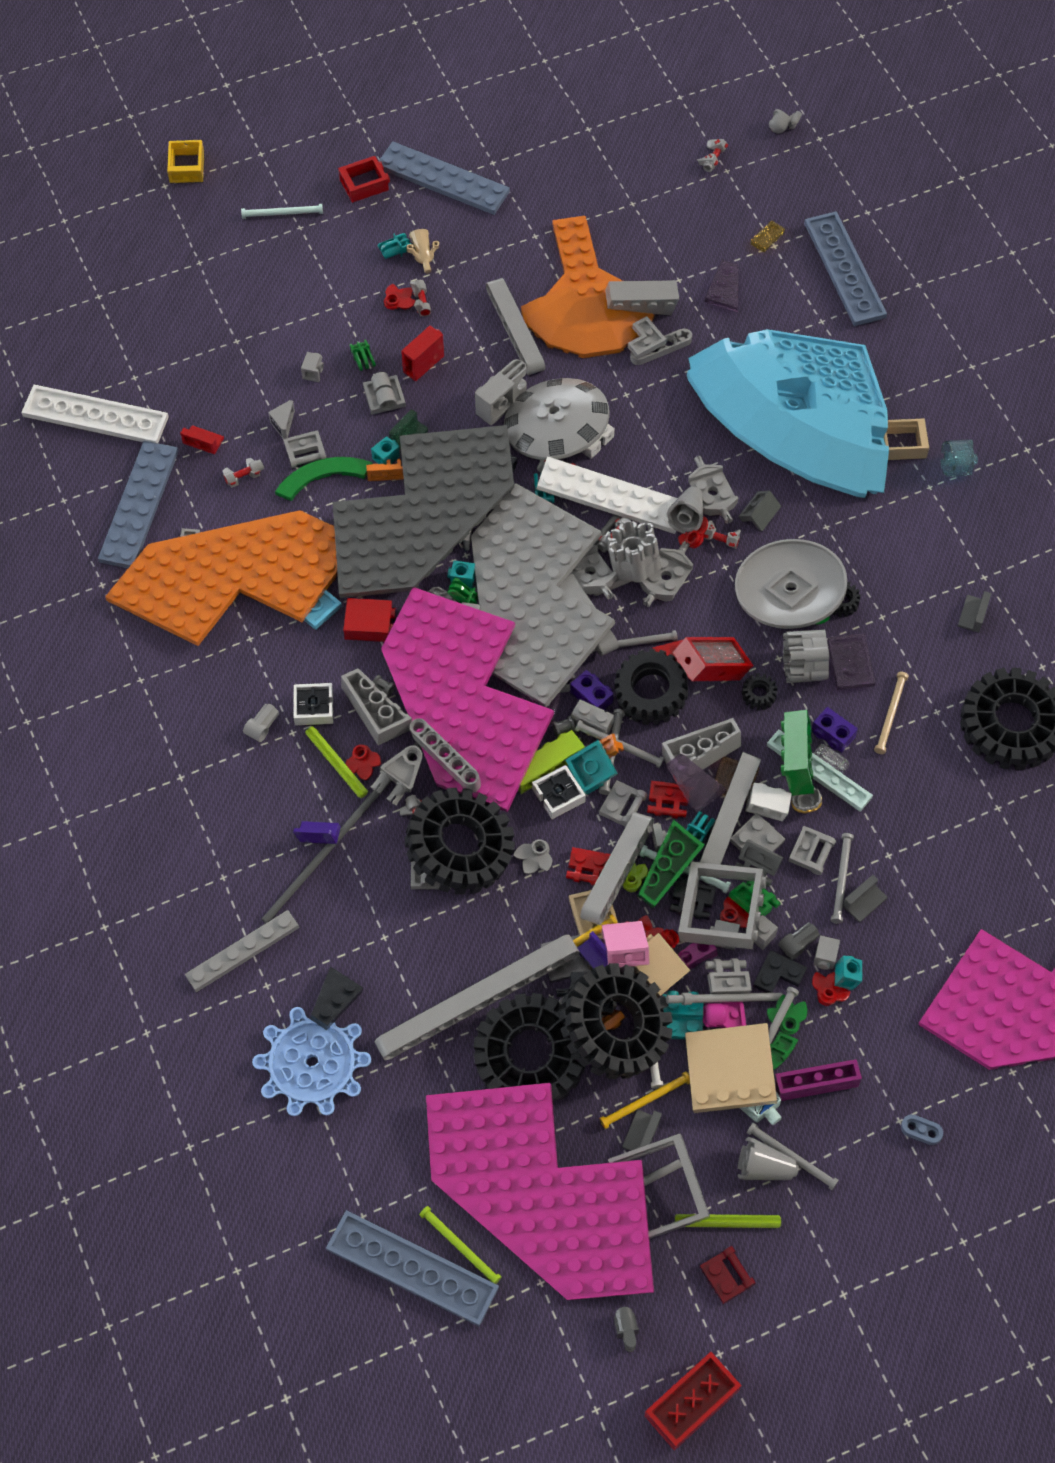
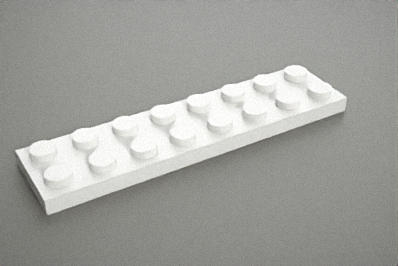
M33 385L21 412L23 417L139 442L148 441L153 443L159 442L169 417L166 412L39 385Z
M547 456L537 490L639 523H645L646 525L651 523L655 528L675 534L676 530L668 523L667 511L678 498Z

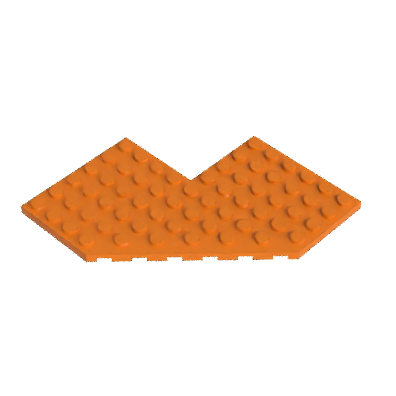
M299 510L151 543L144 548L105 598L106 601L197 646L204 640L239 593L303 622L317 604L319 598L323 596L324 591L329 588L338 576L334 526Z

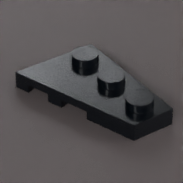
M330 967L311 1013L310 1020L328 1030L363 991V987Z

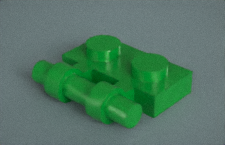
M747 881L746 884L744 882L730 891L729 897L747 913L750 911L754 881ZM762 889L761 894H764L763 906H759V912H761V916H766L771 912L772 907L778 908L781 902L776 899V895L772 892L769 893L767 890Z

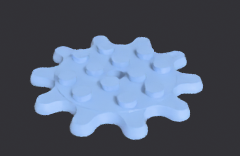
M295 1007L290 1011L291 1024L288 1028L278 1029L276 1026L269 1025L264 1029L263 1035L270 1041L272 1045L271 1050L266 1054L256 1055L252 1063L256 1069L267 1070L271 1075L268 1083L264 1084L261 1089L262 1095L267 1099L273 1098L278 1094L286 1095L289 1099L287 1105L289 1115L298 1116L307 1103H315L319 1107L320 1113L327 1116L334 1112L333 1098L336 1094L343 1092L351 1097L360 1094L361 1086L353 1079L352 1074L356 1068L367 1067L371 1063V1056L367 1052H358L353 1048L354 1040L362 1033V1029L358 1024L354 1023L345 1028H339L334 1022L328 1030H325L307 1018L302 1008ZM309 1058H317L318 1063L309 1067L306 1064Z

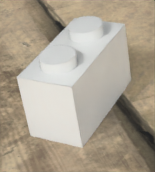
M754 783L748 793L745 811L783 821L788 815L792 793L786 792L781 788L768 787L763 783Z

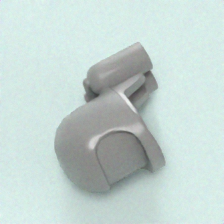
M775 109L773 117L769 121V128L777 134L783 133L788 126L790 130L794 129L802 113L796 111V113L788 116L785 112Z

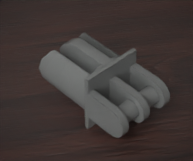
M621 1307L616 1311L614 1317L617 1339L623 1338L625 1350L633 1352L636 1347L635 1335L639 1333V1328L632 1309Z

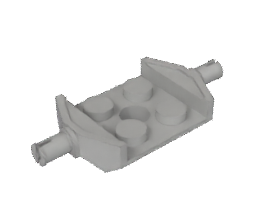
M701 456L695 457L694 461L698 468L689 475L688 482L691 487H697L702 491L704 514L723 516L726 524H728V521L729 523L732 522L733 519L729 511L738 503V496L734 495L723 474V466L706 465ZM713 490L716 491L717 494L710 495L708 492Z
M685 541L677 550L660 549L661 569L640 582L643 591L648 594L643 601L645 606L650 607L653 600L656 599L666 602L673 600L692 571L693 563L685 555L690 545ZM663 575H669L671 579L663 580L661 577Z
M593 545L573 569L572 574L586 594L591 595L603 592L606 598L610 599L614 594L609 588L617 580V573L610 570L598 553L597 545ZM592 571V572H594V574L590 575V574H587L586 572Z

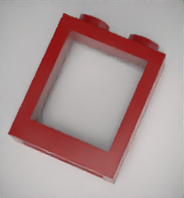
M376 156L338 168L339 180L352 203L389 190V175L384 173L382 162H378ZM375 170L379 176V179L355 186L351 180V177Z

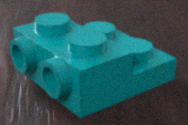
M599 740L566 759L568 769L587 795L603 786L604 782L618 774Z
M668 991L666 994H663L662 997L665 996L666 998L667 995H679V993L677 991ZM688 992L692 995H699L698 992ZM671 1003L663 1009L664 1012H671L672 1023L667 1025L668 1028L673 1029L671 1039L686 1040L685 1033L703 1031V1003H692V1005Z

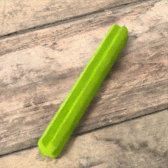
M313 726L309 727L305 731L306 735L355 794L360 798H364L368 793L367 789Z
M676 1214L675 1222L696 1214ZM709 1214L711 1218L685 1227L779 1228L781 1226V1217L779 1215Z

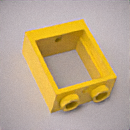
M202 140L169 141L167 169L169 182H203L204 148ZM198 155V165L175 166V156Z

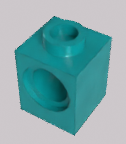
M386 436L371 448L372 459L377 464L387 465V460H390L392 464L400 457L398 443Z
M454 560L452 567L448 569L447 577L450 578V582L454 578H458L466 586L473 588L476 575L475 563Z
M844 955L835 964V986L854 990L862 982V960Z

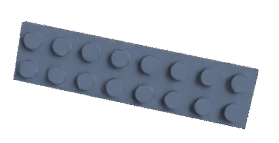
M393 141L379 160L382 162L385 172L495 215L510 193V187Z
M837 211L805 219L804 224L853 325L858 326L886 318L887 312Z
M143 441L99 554V563L129 568L140 555L178 455V447Z
M347 1210L326 1247L327 1251L480 1327L499 1289V1285Z

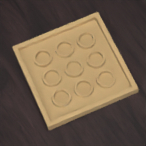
M767 1023L685 1033L694 1113L777 1104Z

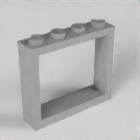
M691 862L678 931L680 941L752 949L753 942L758 939L756 924H760L761 921L759 906H763L764 894L761 893L762 889H766L767 877L763 876V869ZM700 876L754 881L746 934L691 928Z
M681 1134L608 1159L609 1163L632 1161L675 1145L699 1214L649 1231V1239L711 1218Z

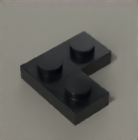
M770 950L753 987L765 993H773L779 979L799 987L807 967Z

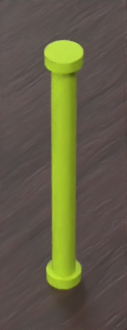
M426 1206L421 1211L419 1216L426 1218L490 1282L497 1284L502 1276L496 1275L431 1212L429 1206Z

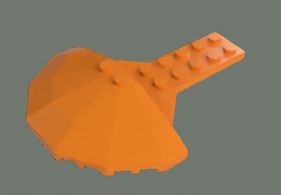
M586 216L552 220L564 274L545 296L521 306V314L527 327L535 333L537 338H541L548 348L553 349L555 347L567 354L569 352L577 354L580 358L621 353L629 342L639 337L632 329V324L646 316L653 321L655 314L608 309L605 292L608 282L622 280L598 267Z

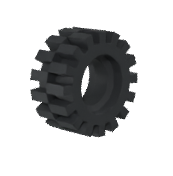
M847 582L845 596L850 599V602L841 603L832 613L833 615L838 613V617H842V614H844V617H848V614L853 615L854 611H857L861 595L859 594V589H856L854 584L851 587V583Z
M757 673L756 677L751 675L750 679L747 678L745 680L742 699L747 706L751 704V709L755 706L758 711H760V707L766 710L767 706L770 708L772 703L774 704L777 686H775L776 682L774 680L771 682L772 678L770 676L766 678V674H763L760 677V673ZM760 687L765 689L767 694L759 697L754 695L752 690Z

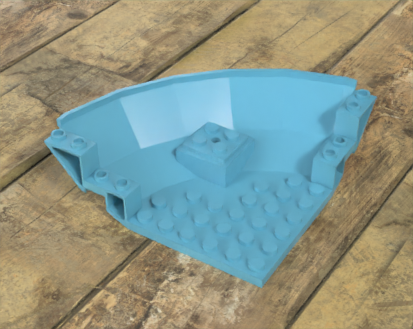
M767 329L749 333L744 344L730 342L729 338L722 339L689 358L690 370L687 372V379L707 410L737 438L770 461L811 482L856 497L865 498L867 491L872 494L884 493L889 446L885 445L883 438L888 429V414L865 345Z

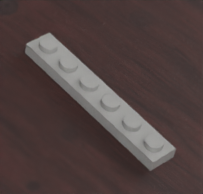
M287 910L190 970L185 976L195 992H198L299 928V925Z

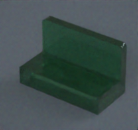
M411 409L389 431V438L395 440L401 450L400 436L427 433L428 427L418 422L417 412Z

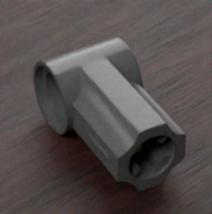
M808 922L794 934L786 935L778 943V946L791 960H794L808 945L818 939L820 934L817 928Z

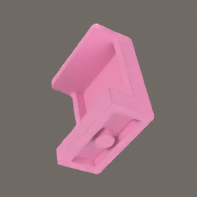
M642 921L602 925V940L606 947L608 964L619 963V968L624 965H649V946Z

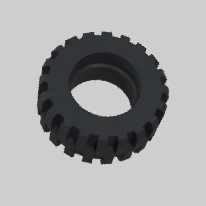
M649 649V652L640 650L638 655L631 654L628 656L629 661L624 660L621 663V669L617 670L615 679L616 697L627 717L632 716V720L635 722L642 720L644 725H649V722L659 725V721L664 720L666 723L670 721V716L676 717L679 714V709L682 710L684 708L685 700L688 698V681L685 670L676 661L675 656L672 654L667 656L666 651L663 650L655 652V649ZM647 675L661 676L670 685L668 691L656 699L641 698L634 692V686L638 680Z

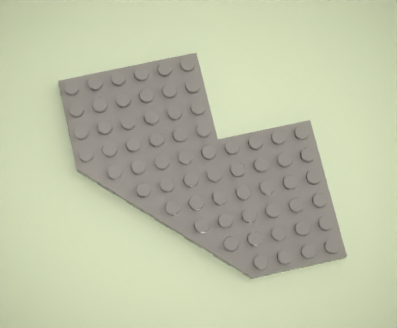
M515 484L512 491L505 495L503 500L471 535L473 557L476 566L478 599L481 611L515 622V628L492 675L547 708L614 626L615 620L559 587L602 536L601 531L522 486Z

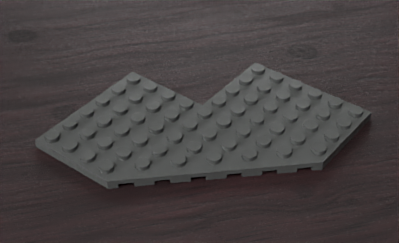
M507 425L400 436L405 495L332 502L340 598L411 591L414 587L417 588L419 583L436 569V565L441 560H444L453 551V548L470 534L469 532L472 528L478 526L486 517V514L491 509H494L508 492L512 491L514 479Z

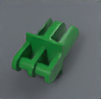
M366 339L361 343L358 341L354 345L349 344L354 361H356L360 371H363L362 363L365 370L369 369L368 359L372 368L376 366L370 352V345Z
M454 578L447 594L458 603L477 604L478 593L474 591L475 587L470 589L458 578Z

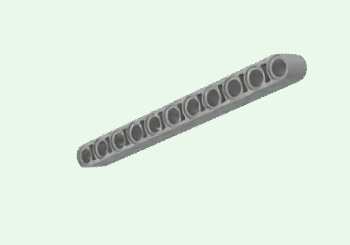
M564 935L384 1033L375 1040V1044L383 1059L390 1060L571 961L580 952L570 935Z

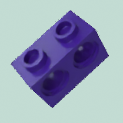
M585 670L570 683V693L578 700L585 701L602 710H605L613 703V691L607 685L604 686L599 678L588 670Z
M826 707L813 722L811 731L817 738L826 741L832 749L842 753L856 738L858 728L829 707ZM837 735H842L845 738H839Z

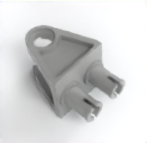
M409 746L380 767L381 774L371 785V788L375 791L380 784L376 792L381 794L390 780L395 782V788L386 799L391 802L394 796H396L392 802L396 806L406 792L410 793L413 788L422 760V752L419 747ZM414 753L417 756V760L410 761L407 755Z

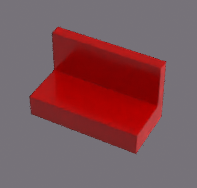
M193 425L190 429L183 428L180 433L183 444L214 455L224 440V436Z

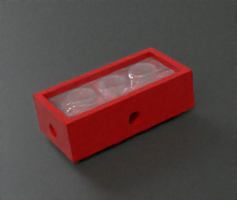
M685 637L673 651L677 662L683 667L691 681L741 680L754 666L734 637Z

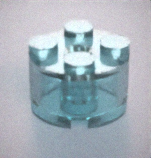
M972 439L950 440L943 443L941 453H944V459H941V467L944 475H948V477L972 475L974 465H977L978 457L974 454Z

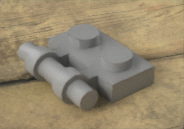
M731 958L729 961L713 959V961L705 962L706 969H713L715 971L707 975L710 994H743L752 991L749 971L740 970V968H746V960ZM723 969H731L732 972H723Z

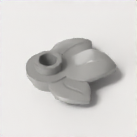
M541 839L535 840L531 844H522L513 855L515 858L523 860V871L525 874L535 873L539 868L548 871L552 865L549 845ZM537 848H542L543 851H542V852H537L536 849H537Z

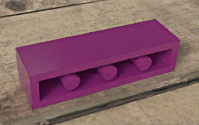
M857 1059L777 1073L774 1080L776 1091L781 1101L859 1087L862 1077Z

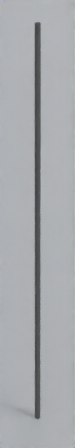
M615 514L600 530L602 536L606 535L616 523L615 521L620 519L621 516ZM417 742L413 744V746L419 747V749L421 748V746ZM414 753L408 754V755H407L408 760H411V758H412L415 754H414ZM380 784L340 828L337 843L378 798L380 794L376 790ZM326 844L262 917L261 920L263 922H269L337 844Z

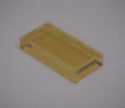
M771 220L751 240V245L765 252L785 233V228Z

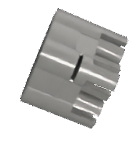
M626 520L619 526V529L611 530L613 538H611L609 531L606 533L610 563L613 572L616 571L618 580L642 582L661 569L657 538L651 523L647 524L648 531H646L645 523H640L637 526L636 522Z
M825 630L784 633L783 663L785 676H787L786 683L828 680L829 650Z

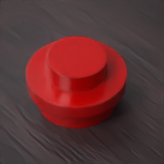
M672 929L662 931L661 936L672 949L675 948L679 943L676 931Z

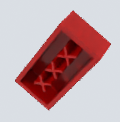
M710 1352L645 1411L644 1417L675 1451L737 1394L742 1385L717 1357Z

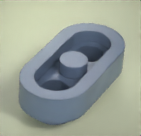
M907 1115L901 1123V1130L906 1136L923 1143L936 1145L943 1137V1129L939 1124L917 1115ZM908 1125H913L915 1129L910 1130L908 1128ZM929 1132L934 1133L935 1137H934V1138L929 1137V1136H928V1133H929Z

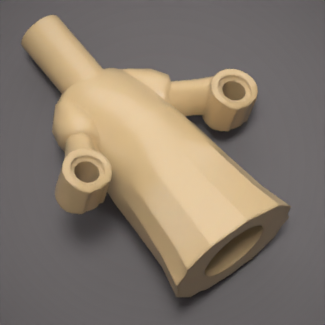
M414 230L409 234L413 245H407L406 251L412 253L416 261L423 264L424 272L428 274L431 272L429 263L434 258V252L439 248V242L433 241L432 249L430 250L428 230Z

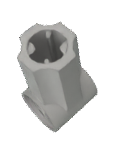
M265 704L254 719L251 718L247 721L243 733L258 742H262L268 734L269 727L279 715V711L273 705Z

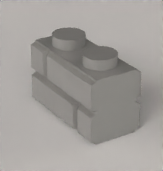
M579 700L571 714L575 726L581 720L583 724L607 735L613 727V714L582 700Z

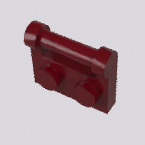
M733 1246L728 1247L720 1254L700 1265L701 1271L722 1304L727 1303L756 1284L753 1277H749L735 1255L736 1251ZM727 1258L743 1281L739 1286L723 1263Z

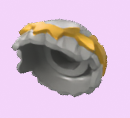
M814 788V794L791 796V804L794 810L799 813H811L821 807L822 797L820 791Z

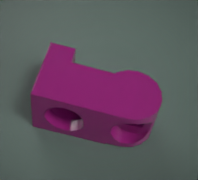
M692 943L677 955L689 969H692L701 962L716 957L717 948L715 945Z

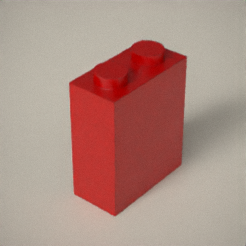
M432 326L427 327L401 350L403 373L417 381L444 357L443 334L440 330Z
M347 598L343 629L345 640L385 642L394 625L392 624V619L396 617V608H393L392 600Z

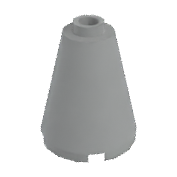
M687 488L668 508V523L674 530L685 533L693 530L697 531L703 522V493L699 488Z
M746 1138L745 1141L749 1142L747 1146H742L738 1161V1169L741 1170V1175L738 1174L739 1179L792 1180L793 1177L797 1176L799 1165L796 1164L795 1159L754 1138Z

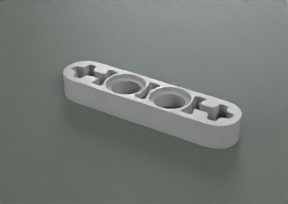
M683 328L667 334L664 337L667 341L673 342L672 346L663 345L657 348V352H650L639 359L631 352L630 360L635 365H642L686 347L692 341V332Z

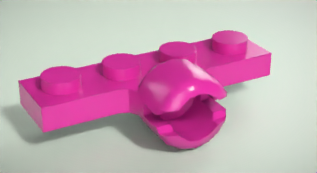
M743 1002L706 1003L703 1007V1023L706 1027L720 1028L746 1026Z

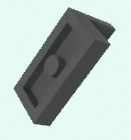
M770 490L758 491L738 517L742 522L752 521L761 532L780 509L781 505Z
M984 591L982 599L967 595L957 627L979 633L992 593Z
M874 875L870 876L847 896L843 903V908L859 923L888 898L877 887L878 879Z
M637 1110L622 1148L632 1151L651 1144L662 1113L654 1111L650 1115Z

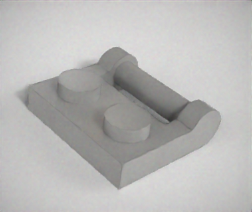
M318 430L283 439L291 468L326 458ZM315 450H318L319 452L299 458L294 457L296 455H300Z
M616 780L599 811V815L626 827L632 814L637 812L648 794L643 790H637ZM630 797H634L635 800L626 816H621Z
M803 826L789 857V862L811 870L816 875H821L824 870L823 865L836 840L831 836ZM820 841L824 845L816 863L811 861V858Z

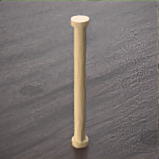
M905 672L897 673L898 680L878 745L874 748V751L878 754H885L886 752L885 746L904 683L909 677Z

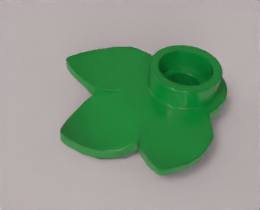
M784 994L778 999L776 1008L767 1009V1016L771 1023L785 998ZM800 1002L796 1005L791 1003L779 1026L783 1033L793 1035L798 1031L800 1022L805 1020L807 1016L806 1002ZM791 1022L792 1028H787L785 1023Z

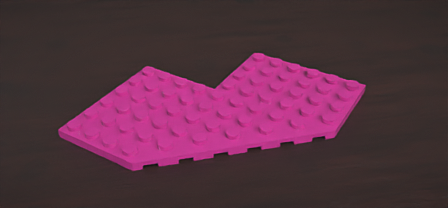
M414 587L381 648L406 712L412 718V721L418 718L425 720L478 772L481 787L478 791L472 793V797L477 798L480 792L488 797L485 802L486 804L490 805L494 801L501 807L500 810L508 812L550 724L554 710L486 686L515 628V622ZM431 741L429 745H433L437 741ZM422 748L436 785L446 790L447 788H457L458 794H461L463 787ZM445 753L441 757H447L449 754ZM457 766L454 769L459 770L462 766ZM471 778L467 782H474L475 779Z
M981 929L918 1025L989 1070L1002 1066L1022 1065L1033 1061L1053 1060L1055 1058V968L1052 972L1048 971Z
M550 1083L426 1095L431 1180L564 1298L576 1300L654 1293L642 1160L558 1168Z

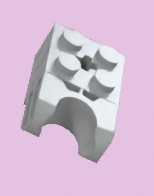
M515 359L511 361L495 376L490 377L488 382L480 386L475 392L476 415L491 426L507 412L510 405L515 402V399L527 389V383L522 379L526 375L527 367L522 360Z

